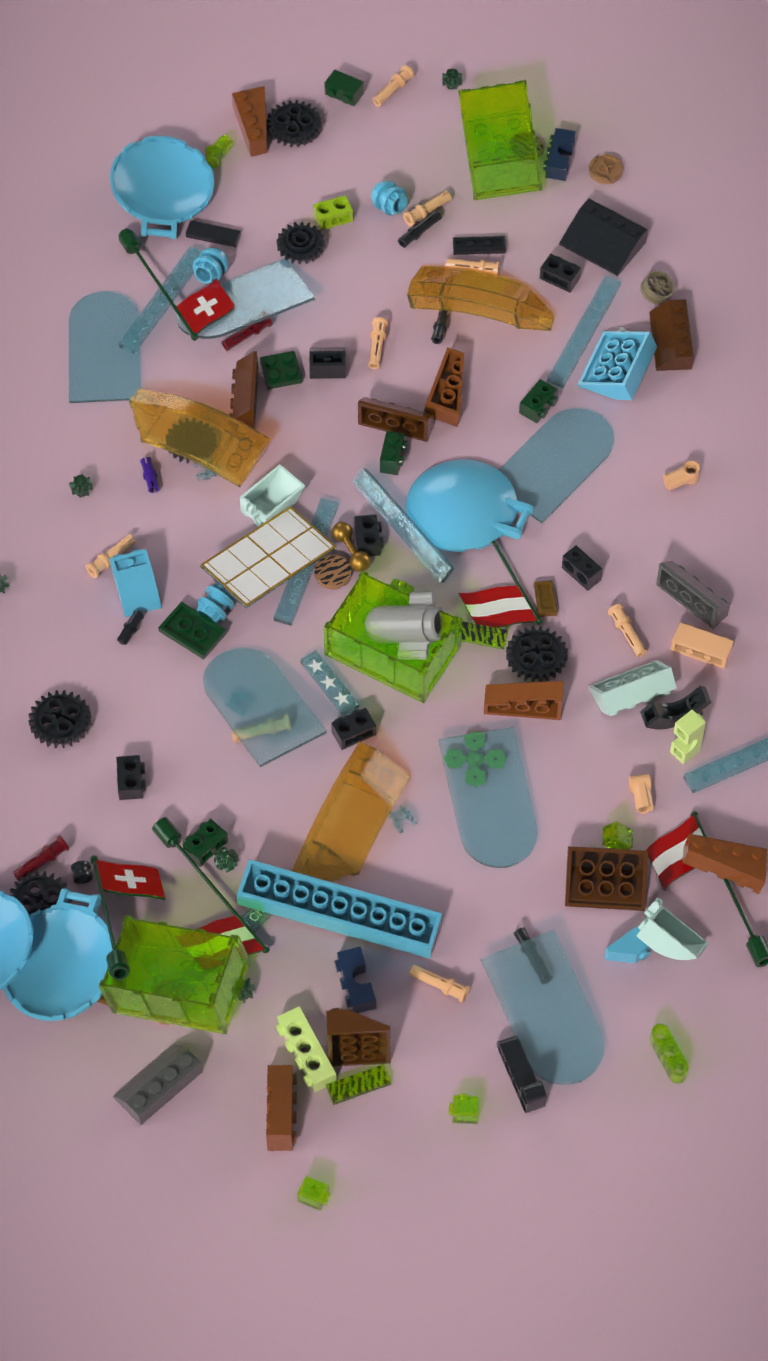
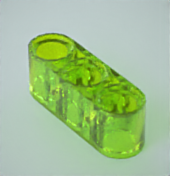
M656 1024L651 1030V1046L669 1079L677 1084L683 1083L687 1078L688 1063L669 1028L664 1024ZM661 1034L664 1036V1038L660 1039L657 1038L655 1035ZM670 1051L674 1055L668 1056L664 1052ZM674 1069H681L683 1073H676Z

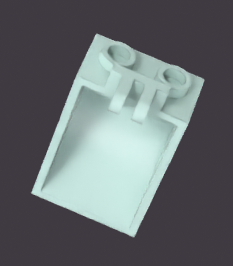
M279 464L240 497V509L245 516L251 517L259 527L288 507H293L306 485Z
M655 899L644 913L647 917L638 927L641 931L637 937L655 952L665 957L676 960L698 958L709 943L662 906V899Z

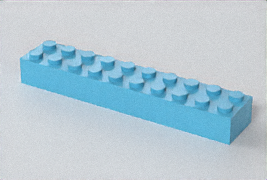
M250 859L237 893L238 905L429 959L442 918V913Z

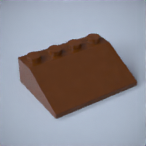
M568 846L565 906L645 911L648 851Z
M332 1008L331 1010H326L328 1060L332 1067L390 1064L389 1025L348 1009Z

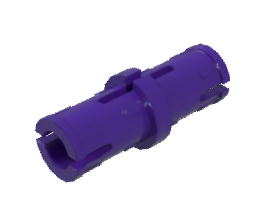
M146 457V464L145 459L142 458L140 463L143 469V478L147 482L148 491L154 493V486L155 491L158 492L160 487L156 478L157 472L153 468L151 457Z

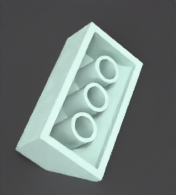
M658 660L588 686L601 712L609 716L616 715L625 708H634L640 702H650L656 696L668 695L672 690L677 689L671 667Z

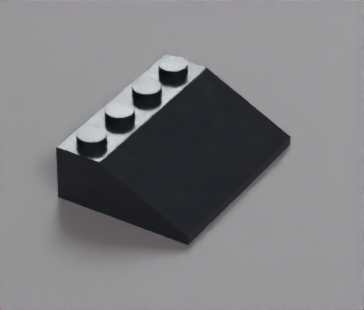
M588 198L578 210L560 240L559 245L619 276L646 243L648 229Z

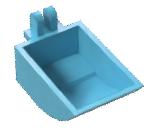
M136 549L129 554H117L110 558V567L124 616H131L134 610L145 613L160 609V598L147 550Z

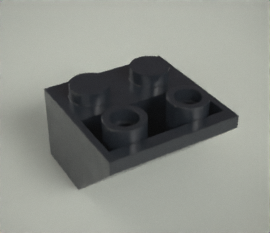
M345 347L310 348V379L346 378Z

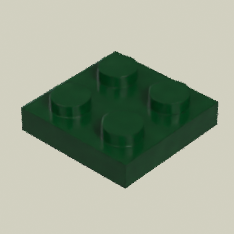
M295 350L260 357L267 390L303 383Z

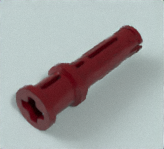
M265 312L261 313V316L257 319L250 320L246 327L221 342L222 346L226 351H229V349L253 334H260L261 330L273 325L270 317Z
M59 835L57 840L48 846H43L39 854L12 873L21 882V876L26 878L28 873L32 874L48 861H55L59 854L70 850L69 846Z

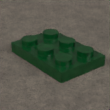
M182 601L158 627L160 633L203 660L227 634L225 628Z

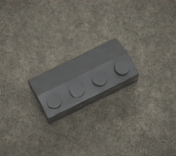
M673 561L661 562L659 564L656 585L704 623L714 629L728 616L730 605L727 601L714 594L709 587H705L695 576L687 573L681 565H677Z
M174 1043L119 1090L113 1098L142 1125L203 1072L202 1064L187 1048Z

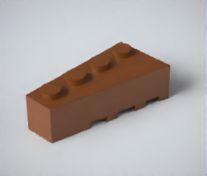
M265 86L232 93L233 109L250 157L266 154Z
M447 347L424 411L434 414L435 420L457 427L461 411L464 353Z
M564 681L488 684L485 688L484 714L560 720Z
M689 834L683 848L684 864L706 873L710 871L720 879H729L736 882L737 886L742 888L746 886L753 889L752 892L760 894L766 882L767 849Z
M268 1065L267 1151H292L293 1143H297V1131H293V1124H297V1111H293V1104H297V1092H293V1085H297V1072H293V1065Z

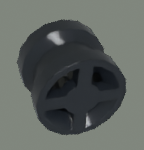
M77 861L71 865V871L74 873V883L85 884L93 879L92 873L89 871L91 869L89 861Z

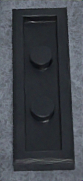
M190 220L185 234L187 238L236 248L241 231Z
M505 236L453 237V255L506 254Z

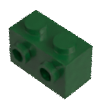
M335 69L324 83L326 95L352 106H355L364 94V81Z
M539 379L521 400L519 414L538 423L541 418L544 419L550 407H554L558 402V389Z
M386 431L380 457V473L398 475L399 468L403 466L404 462L402 454L407 449V441H404L405 433Z
M210 818L206 823L203 822L193 835H189L184 839L183 849L201 867L228 843V834Z

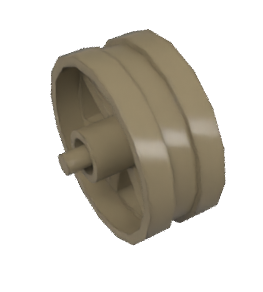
M661 271L650 272L640 285L644 298L656 305L666 302L674 293L675 288L672 279Z

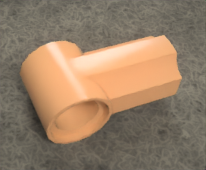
M688 461L682 468L663 475L666 488L673 490L685 484L692 485L697 483L700 471L699 464L695 461Z
M650 775L629 776L630 792L634 796L636 812L643 814L652 811Z

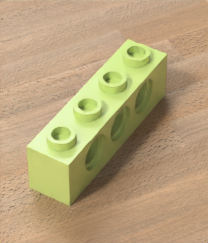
M300 1006L277 1016L278 1024L276 1029L280 1036L284 1035L286 1039L285 1045L289 1053L293 1052L296 1057L294 1062L298 1070H303L305 1074L303 1078L307 1087L311 1086L315 1093L336 1083V1072ZM293 1031L301 1032L296 1036L291 1034ZM302 1048L310 1049L308 1052L300 1051ZM311 1065L319 1066V1068L315 1070L310 1069L309 1067Z

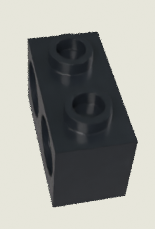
M551 253L540 267L539 279L571 293L581 277V267Z
M377 514L354 516L357 550L363 551L369 556H381V548H384L383 537H379V533L382 532L381 521H377Z
M577 545L563 555L562 569L587 591L601 581L602 567Z
M365 707L361 710L353 711L350 715L335 719L331 722V732L341 750L375 736L376 724Z
M140 755L116 757L119 800L143 799L142 791H146V781L142 779V774H145V763L141 762Z

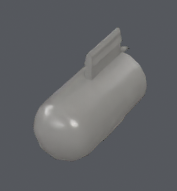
M435 591L412 592L409 595V605L377 606L372 608L364 622L365 632L376 643H399L398 660H427L429 644L440 640L442 617L439 610L443 608L435 606L437 598Z

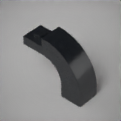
M700 685L679 701L672 703L653 701L642 709L640 713L646 728L669 729L673 728L675 723L691 710L702 716V710L712 702L706 687Z

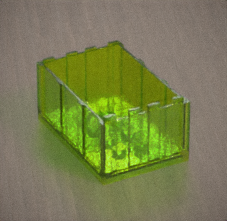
M520 80L509 84L503 83L490 87L483 86L477 89L458 90L474 201L541 191L539 154H537L535 130H533L527 81Z
M361 571L357 582L336 613L324 625V655L415 700L425 703L461 648L462 618L456 615L454 617L439 610L442 617L440 640L429 644L428 659L398 660L399 643L374 642L365 632L364 622L371 609L377 606L409 605V595L400 591L398 587L383 583L369 576V573Z
M125 915L122 921L123 927L116 943V949L124 951L127 955L130 969L128 976L123 980H115L110 976L107 968L104 979L99 984V989L112 1013L227 1035L251 964L240 936L205 932V929L199 928L194 930L172 926L161 921L156 923L139 920Z

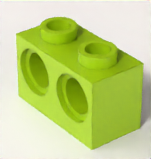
M346 195L313 204V215L321 230L353 222V210Z

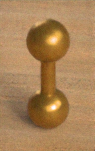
M346 522L336 523L332 528V536L337 542H344L352 555L350 557L351 568L356 572L366 571L370 567L371 560L367 553L358 551L350 539L353 533L352 527Z

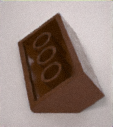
M686 299L668 300L649 312L651 334L657 345L654 353L656 371L692 370L694 355Z
M253 351L236 362V369L232 371V379L235 380V383L231 385V394H234V398L230 399V409H233V413H229V424H233V431L255 432L259 376L257 351Z
M363 397L358 401V425L382 431L405 433V437L428 442L434 426V414L414 410L410 407L398 406L394 403L379 401L375 398Z

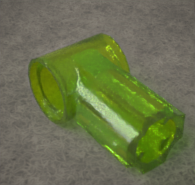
M220 136L213 145L205 149L206 162L211 168L219 167L221 159L233 146V141L229 136Z

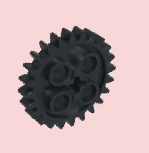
M289 100V104L282 102V106L277 104L276 109L272 108V113H268V118L266 119L269 136L272 135V140L277 139L278 144L283 142V146H286L287 143L290 144V147L293 144L299 147L300 143L306 146V141L312 143V138L317 139V134H320V129H322L320 113L316 112V107L311 108V104L305 106V101L298 104V100L295 103Z
M532 626V629L529 631L528 628L524 627V633L518 630L517 636L512 635V641H508V647H506L508 667H512V673L518 671V678L524 675V681L528 678H531L532 682L535 679L542 682V678L549 681L550 675L556 678V674H561L562 668L566 667L568 659V648H565L566 642H561L562 636L556 637V631L549 633V628L543 631L542 626L538 630Z
M56 690L55 695L48 692L47 698L41 696L42 701L36 700V707L31 706L32 713H29L30 720H28L29 726H31V733H34L35 739L39 738L41 744L46 741L47 747L53 743L55 748L58 747V744L65 748V743L72 746L73 740L79 743V736L85 738V732H89L88 725L92 724L90 719L92 716L91 712H89V705H86V700H81L80 695L74 697L72 691L69 695H66V690H63L62 694H59L58 690Z
M36 871L35 876L32 877L28 873V879L21 876V883L14 882L16 889L10 888V893L12 894L10 896L15 897L23 906L30 905L31 909L27 910L30 916L38 910L42 911L51 908L52 905H56L58 899L52 901L48 898L51 895H56L59 898L61 890L67 888V883L61 884V877L55 880L54 873L48 877L46 871L43 872L42 876H39V872ZM35 887L40 889L37 893L30 892Z

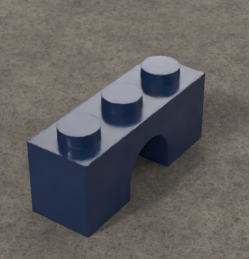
M555 128L554 135L551 134L549 141L551 147L547 148L546 153L548 160H544L543 170L546 171L545 178L566 181L570 157L562 155H572L576 131Z
M361 946L337 952V960H334L336 971L341 972L342 978H339L342 990L346 989L347 996H345L347 1008H351L355 1013L376 1009V997L371 982L359 984L354 980L357 975L366 973V963Z

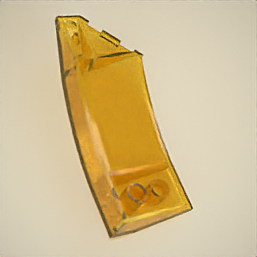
M422 265L411 280L407 292L410 308L466 313L516 326V329L551 331L555 318L554 314L527 284L497 274L473 269Z
M138 389L129 400L142 444L153 445L192 460L238 487L243 485L263 457L271 440L222 411L175 394Z
M359 741L328 793L306 837L292 871L328 882L339 880L342 876L350 874L351 876L359 875L384 822L410 780L411 775L377 748Z

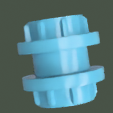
M390 180L379 182L372 190L371 198L373 205L389 216L400 214L407 206L408 198L405 189L397 186Z
M218 248L204 249L193 263L195 277L204 284L212 283L215 279L219 281L228 270L227 256Z
M215 583L213 586H208L205 589L208 595L206 598L200 597L197 600V611L218 623L219 620L224 621L227 617L224 612L225 609L232 610L235 606L233 602L235 595L222 584Z

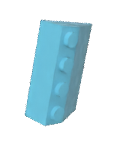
M603 331L577 385L583 389L616 400H632L657 348L651 333Z

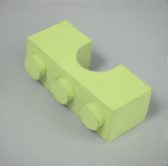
M693 710L679 719L674 726L673 733L678 738L672 742L670 752L683 764L701 751L706 722L700 714L695 713Z

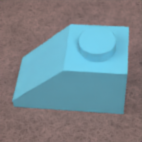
M636 926L605 949L604 958L610 961L636 963L639 960L643 961L651 954V948L637 937L641 930Z

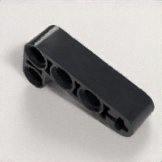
M517 1035L497 1041L499 1054L524 1112L528 1113L545 1107L547 1099L545 1088L541 1081L536 1080Z

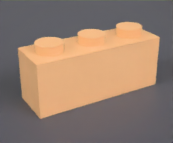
M680 622L672 639L671 650L725 669L734 641Z

